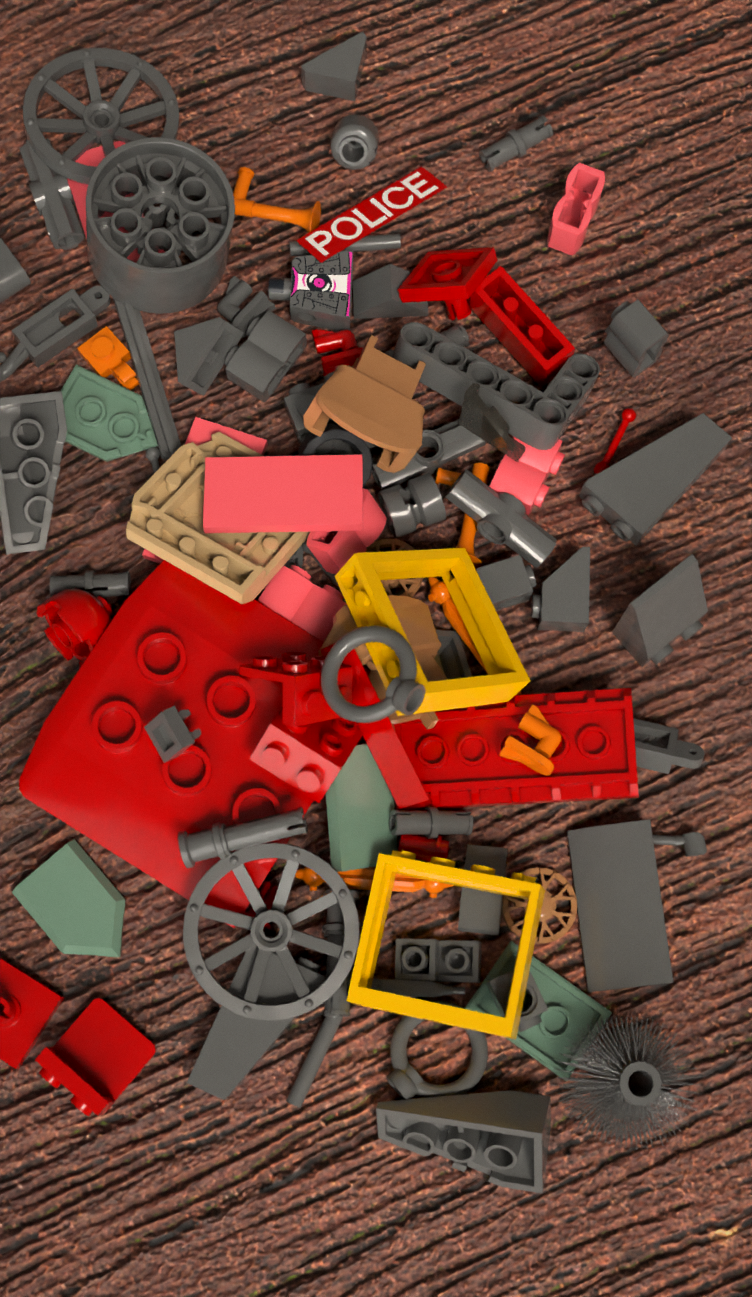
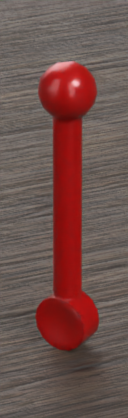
M627 408L623 410L621 415L623 420L603 460L594 467L595 474L610 467L609 463L629 423L636 419V412L633 409Z

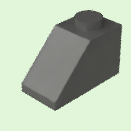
M590 547L580 548L542 583L538 595H532L531 618H538V630L585 631L589 624Z

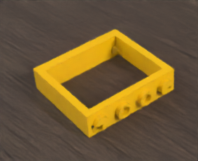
M465 548L354 553L335 575V579L358 628L369 625L388 627L400 633L407 641L408 638L381 580L442 577L489 675L428 682L416 658V681L425 686L426 692L421 706L413 714L508 702L530 682L521 660ZM365 643L387 690L390 682L394 678L399 677L400 665L398 657L389 646L383 643ZM398 710L396 711L398 716L405 715Z
M392 850L391 855L379 853L346 1001L359 1006L516 1039L545 894L544 888L541 884L535 883V877L525 876L523 873L512 872L510 879L495 876V869L481 865H471V870L469 871L455 868L456 862L445 858L432 857L431 863L415 860L416 854L403 850L402 852ZM396 874L528 900L505 1018L371 989Z

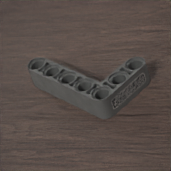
M410 322L402 327L392 358L413 369L419 360L426 363L419 382L539 450H548L555 446L588 399L600 372V366L594 358L586 354H574L568 358L543 393L432 328L418 322Z

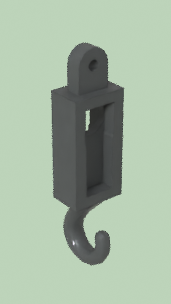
M101 285L90 288L80 296L74 289H71L12 329L14 339L18 345L7 358L5 353L0 352V363H2L0 365V382L7 379L28 357L38 368L98 327L96 315L110 305V294ZM74 309L80 315V318L70 325L64 326L60 322V318Z
M633 718L637 767L669 774L672 764L691 769L701 766L705 756L704 750L694 743L677 740L679 729Z

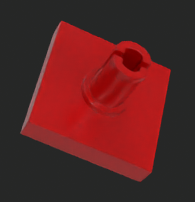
M494 247L427 252L398 288L402 303L444 300L450 320H455L456 317L457 320L468 317L472 311L467 299L472 296L498 261Z
M1 957L0 1059L13 1068L19 1069L64 997Z

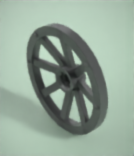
M85 48L61 55L46 64L34 76L24 97V128L32 149L49 168L79 183L89 184L96 167L80 164L75 161L94 143L101 144L104 156L106 157L115 150L114 139L128 143L148 138L123 127L165 114L166 124L161 137L177 140L179 107L171 85L151 64L124 51L109 48ZM95 67H111L129 72L110 102L102 100ZM84 68L91 103L85 106L55 83V81L67 73ZM140 79L147 83L160 99V102L120 114V110ZM47 92L81 119L37 118V110L43 94ZM41 132L85 134L61 155L46 141Z
M272 842L233 851L231 856H227V859H220L197 883L184 916V949L188 964L196 980L204 991L221 1006L236 1014L256 1020L289 1019L307 1013L324 1003L346 979L355 960L359 942L357 909L344 880L330 864L318 855L304 848L286 843ZM264 858L287 860L271 908H267L244 863ZM299 863L317 873L332 889L331 892L287 914L283 912ZM232 870L256 915L252 917L208 905L204 902L214 885ZM339 902L344 921L342 945L292 929V925ZM200 916L251 930V933L206 959L202 956L198 937ZM268 922H275L279 926V931L277 934L269 936L264 932L263 927ZM288 942L338 958L329 975L312 991L309 990L287 946ZM257 945L259 949L245 996L242 998L225 988L211 971ZM276 951L299 998L281 1003L256 1002L270 953Z

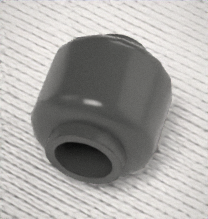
M354 114L344 117L338 121L333 130L330 145L332 156L339 165L346 169H364L373 162L377 155L379 144L378 129L365 116Z

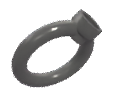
M369 625L348 632L332 646L322 666L321 688L326 702L336 714L352 722H376L390 716L397 710L410 716L421 706L426 692L425 686L416 681L417 663L412 647L400 633L388 627ZM369 642L383 643L389 646L398 657L400 665L399 677L394 678L390 682L386 690V698L380 702L368 706H358L350 703L342 696L338 687V672L342 661L349 652L362 644Z
M430 1001L434 1003L465 1009L457 1004L447 1001ZM404 1015L398 1022L391 1039L390 1056L394 1070L385 1077L403 1100L412 1099L415 1095L420 1098L464 1095L471 1091L484 1074L488 1061V1044L485 1033L463 1028L470 1039L472 1047V1057L467 1070L454 1082L443 1085L431 1084L421 1078L417 1071L409 1064L407 1058L408 1039L412 1031L425 1020Z

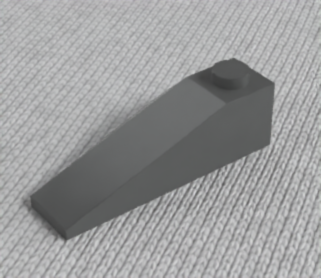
M62 391L0 398V522L6 555L45 550L55 490L67 434Z
M508 1090L378 1102L376 1114L379 1139L422 1156L435 1153L452 1160V1168L465 1172L467 1167L489 1175L488 1182L500 1187L543 1194L551 1130V1096Z

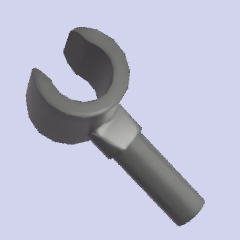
M698 832L676 836L652 834L653 843L656 845H684L686 857L704 855L707 852L705 838Z

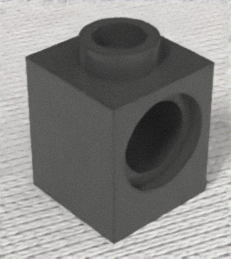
M521 555L476 568L496 611L529 601L533 593L532 588L536 587L533 570L530 565L524 566Z
M514 970L486 982L499 1013L504 1018ZM530 971L525 991L529 997V1005L521 1012L518 1027L520 1032L541 1023L542 1020L539 1014L548 1010Z

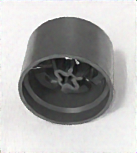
M163 137L142 138L123 144L110 152L99 163L91 176L86 193L87 254L96 279L113 298L122 304L125 302L139 311L162 314L178 312L193 307L215 290L226 270L235 215L233 191L219 165L206 153L193 145ZM130 193H134V194H135L134 196H131V197H124V196H126V195H128V194H130ZM153 204H161V205H160V207H154ZM105 211L114 213L111 217H101ZM207 218H212L215 223L209 222ZM124 227L129 233H123L118 228ZM195 231H199L202 234L198 237L190 236ZM136 248H138V253L140 254L137 263L127 259ZM164 249L165 251L164 253H158L159 250ZM182 250L192 261L183 266L179 258Z

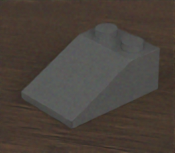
M691 554L633 600L612 631L641 667L651 660L656 665L674 651L670 645L679 637L687 641L704 627L700 621L708 612L698 560L694 555Z

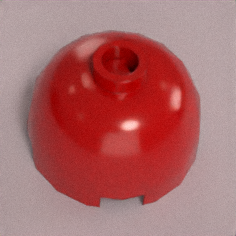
M76 588L63 590L37 606V616L41 618L45 616L49 627L44 630L48 639L68 661L74 656L80 660V668L112 621L110 617L112 609L101 596L95 597L89 592Z

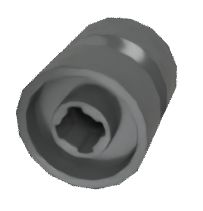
M430 473L408 480L407 487L405 488L397 484L378 491L381 509L387 517L386 522L394 538L416 531L417 524L419 523L428 527L446 520V510L440 491Z

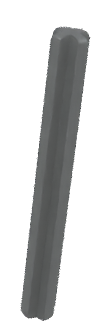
M113 298L161 458L168 460L181 447V443L139 310L134 309L133 306L125 302L122 304Z

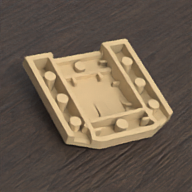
M221 432L212 434L211 441L196 446L191 442L181 446L134 494L130 521L126 527L127 539L241 604L251 602L258 596L305 542L310 532L204 533L205 457L263 456Z

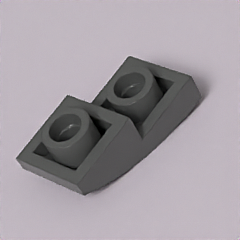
M468 844L464 870L470 871L471 865H481L495 869V876L505 877L508 848ZM462 887L458 931L499 935L504 895Z
M396 939L395 980L481 983L482 942Z

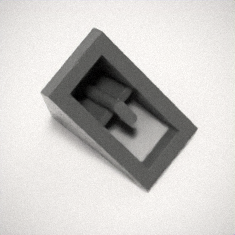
M362 31L301 65L303 88L309 92L355 101L367 57V36Z
M388 264L352 281L354 319L428 316V301L402 303L398 288L411 272L392 264Z
M221 317L174 331L178 382L204 396L225 364L227 355L238 344L244 332Z

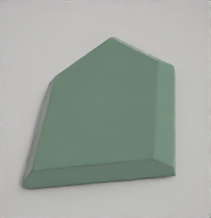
M75 365L61 389L67 424L66 443L106 462L158 446L141 395L81 366Z
M73 839L19 883L12 893L62 954L121 958V939L126 899L78 842Z

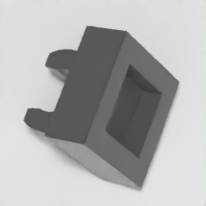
M173 706L162 711L144 727L164 763L178 757L194 744V740L202 733L200 729L189 732L184 720L191 715L189 710L178 712L176 707Z

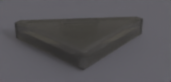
M472 383L465 392L459 424L518 462L525 453L526 447L507 434L510 430L509 425L495 406H492L490 409L486 406L479 396L480 385Z

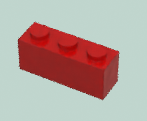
M502 266L485 277L470 297L469 306L471 310L541 388L555 378L568 358L574 354L575 347Z

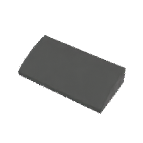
M650 820L608 824L567 831L574 892L577 899V916L587 992L673 983Z

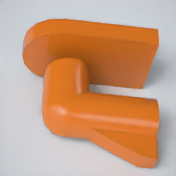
M532 705L522 718L518 728L540 741L533 750L509 736L500 756L521 762L536 772L549 776L554 769V765L548 758L552 756L562 737L557 729L548 724L539 708Z

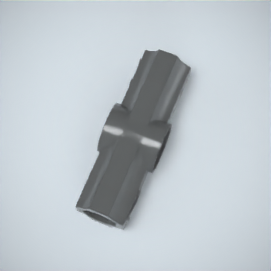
M26 140L19 150L31 181L29 186L40 216L43 215L50 240L55 249H64L66 251L78 247V244L85 240L73 207L75 202L67 179L49 168L36 155L29 141Z
M471 413L438 429L423 430L422 446L419 449L423 447L434 449L437 453L434 457L423 458L416 452L405 469L391 473L376 466L379 455L372 458V476L377 486L384 490L421 474H434L438 471V467H441L443 464L485 446L486 440L477 418Z
M467 469L461 473L446 493L445 498L478 522L477 529L485 539L495 544H506L535 568L543 563L556 546L557 539L525 515V507L519 499L508 493L495 492Z

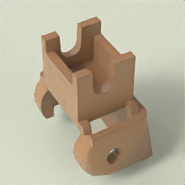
M371 335L352 367L350 365H339L333 375L317 392L303 416L304 427L311 433L321 437L329 418H331L342 428L357 437L381 447L382 451L376 466L384 471L396 473L405 469L422 446L425 408L418 401L412 399L426 363L419 360L414 369L374 348L378 338Z
M388 595L427 681L448 680L434 659L441 647V642L438 639L428 605L421 600L408 596ZM348 605L343 606L333 618L334 626L320 649L336 643L342 636L358 628ZM362 644L354 649L362 665L366 664L371 669L368 677L381 701L386 698V689L366 645ZM319 650L318 656H323L321 651ZM434 711L412 714L410 716H398L394 712L388 716L392 725L420 719L426 729L434 728L439 720Z

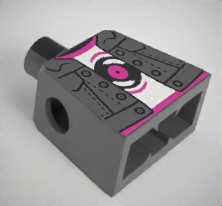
M341 251L322 263L313 255L293 258L291 278H269V300L290 301L291 320L296 323L335 331L350 330L353 251Z

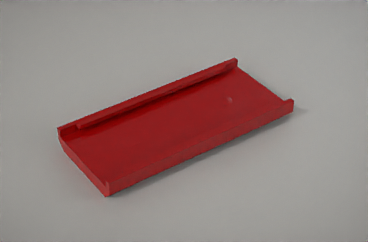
M631 688L515 695L510 701L503 703L434 711L439 720L432 729H426L420 719L393 724L395 732L429 798L427 801L401 809L396 804L397 810H424L427 806L444 809L639 798ZM532 705L539 708L548 724L557 729L562 737L558 747L552 756L548 758L554 765V769L549 776L542 775L521 762L500 756L509 736L533 750L540 741L518 728L522 718Z

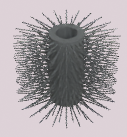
M611 1016L610 1022L612 1024L613 1036L606 1018L608 1035L605 1031L603 1020L601 1021L602 1032L599 1025L597 1026L604 1044L597 1032L595 1033L598 1038L597 1040L593 1033L591 1034L592 1037H589L591 1044L585 1040L590 1047L579 1038L586 1046L584 1048L580 1047V1050L585 1053H579L577 1056L569 1055L567 1058L573 1061L577 1060L580 1064L561 1062L592 1072L593 1075L574 1071L567 1072L593 1076V1078H556L576 1082L559 1085L575 1088L571 1090L575 1092L571 1093L576 1094L568 1096L572 1099L576 1098L574 1101L577 1102L574 1104L582 1102L577 1105L578 1107L584 1103L587 1104L583 1105V1108L591 1104L579 1115L581 1117L587 1113L581 1118L579 1126L596 1109L583 1125L585 1127L596 1114L594 1119L590 1121L591 1124L587 1127L586 1134L597 1119L595 1126L592 1128L591 1137L594 1129L602 1120L595 1139L599 1130L604 1125L600 1141L606 1129L605 1143L610 1131L612 1130L611 1141L616 1131V1142L620 1135L621 1147L624 1133L627 1145L629 1131L631 1149L634 1134L637 1150V1130L642 1148L640 1126L645 1137L646 1147L648 1146L646 1129L651 1145L653 1143L648 1124L655 1140L657 1139L649 1118L657 1132L659 1129L655 1124L656 1122L664 1134L665 1131L660 1126V1121L663 1125H666V1123H669L666 1120L668 1118L674 1124L665 1114L666 1112L675 1117L673 1114L676 1116L679 1114L673 1111L675 1110L672 1108L674 1105L688 1109L692 1108L673 1098L694 1100L661 1090V1088L690 1093L696 1092L663 1087L662 1085L699 1084L672 1081L697 1078L679 1074L691 1069L683 1070L686 1069L682 1068L685 1067L684 1065H674L677 1063L675 1061L681 1057L670 1061L678 1056L677 1054L665 1060L673 1055V1052L670 1050L676 1046L675 1044L681 1037L669 1049L665 1050L671 1045L670 1043L675 1038L674 1035L670 1042L657 1054L659 1049L669 1039L670 1034L658 1047L661 1043L660 1041L664 1038V1034L657 1042L661 1032L660 1029L652 1041L656 1028L649 1038L652 1024L647 1032L648 1018L641 1034L642 1021L639 1030L637 1020L633 1029V1017H631V1024L628 1030L626 1017L624 1031L622 1016L620 1030L616 1016L615 1032Z

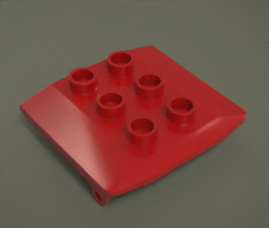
M163 560L124 601L45 720L19 778V790L23 797L182 897L190 900L197 883L220 858L215 857L195 862L194 867L187 869L183 863L178 844V833L185 830L190 834L210 829L212 824L217 822L225 823L227 827L295 810L299 807H302L305 815L314 801L249 759L270 723L283 707V683L239 675V665L253 663V657L273 656L282 659V653L290 651L305 652L306 659L311 660L312 657H318V652L324 642L254 599L251 602L241 604ZM364 667L367 675H369L370 671ZM173 706L176 707L178 712L189 710L191 715L184 720L189 732L200 729L202 733L194 740L195 743L178 757L164 763L144 727L162 711ZM287 837V838H283V839H279V840H275V841H271V842H267V843L276 842V843H286V844H287L288 841H289V839H290L291 837ZM264 858L244 863L257 890L278 858ZM232 870L214 885L204 902L208 905L241 914L245 912L250 904Z

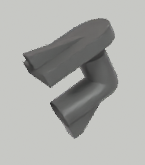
M233 276L230 279L225 297L217 305V310L232 325L244 332L243 338L246 337L248 327L256 317L262 318L265 313L273 311L276 307L275 304L268 300L267 295L260 291L243 309L239 308L253 290L248 283Z

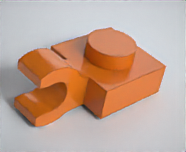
M107 326L77 348L80 356L97 375L107 378L112 374L122 387L132 390L139 384L135 378L136 373L126 363L131 359L129 350Z

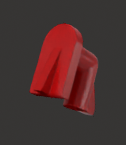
M316 329L311 331L318 354L342 349V352L321 357L324 376L335 371L339 365H350L352 367L356 358H359L363 348L358 347L356 338L350 330L333 332Z

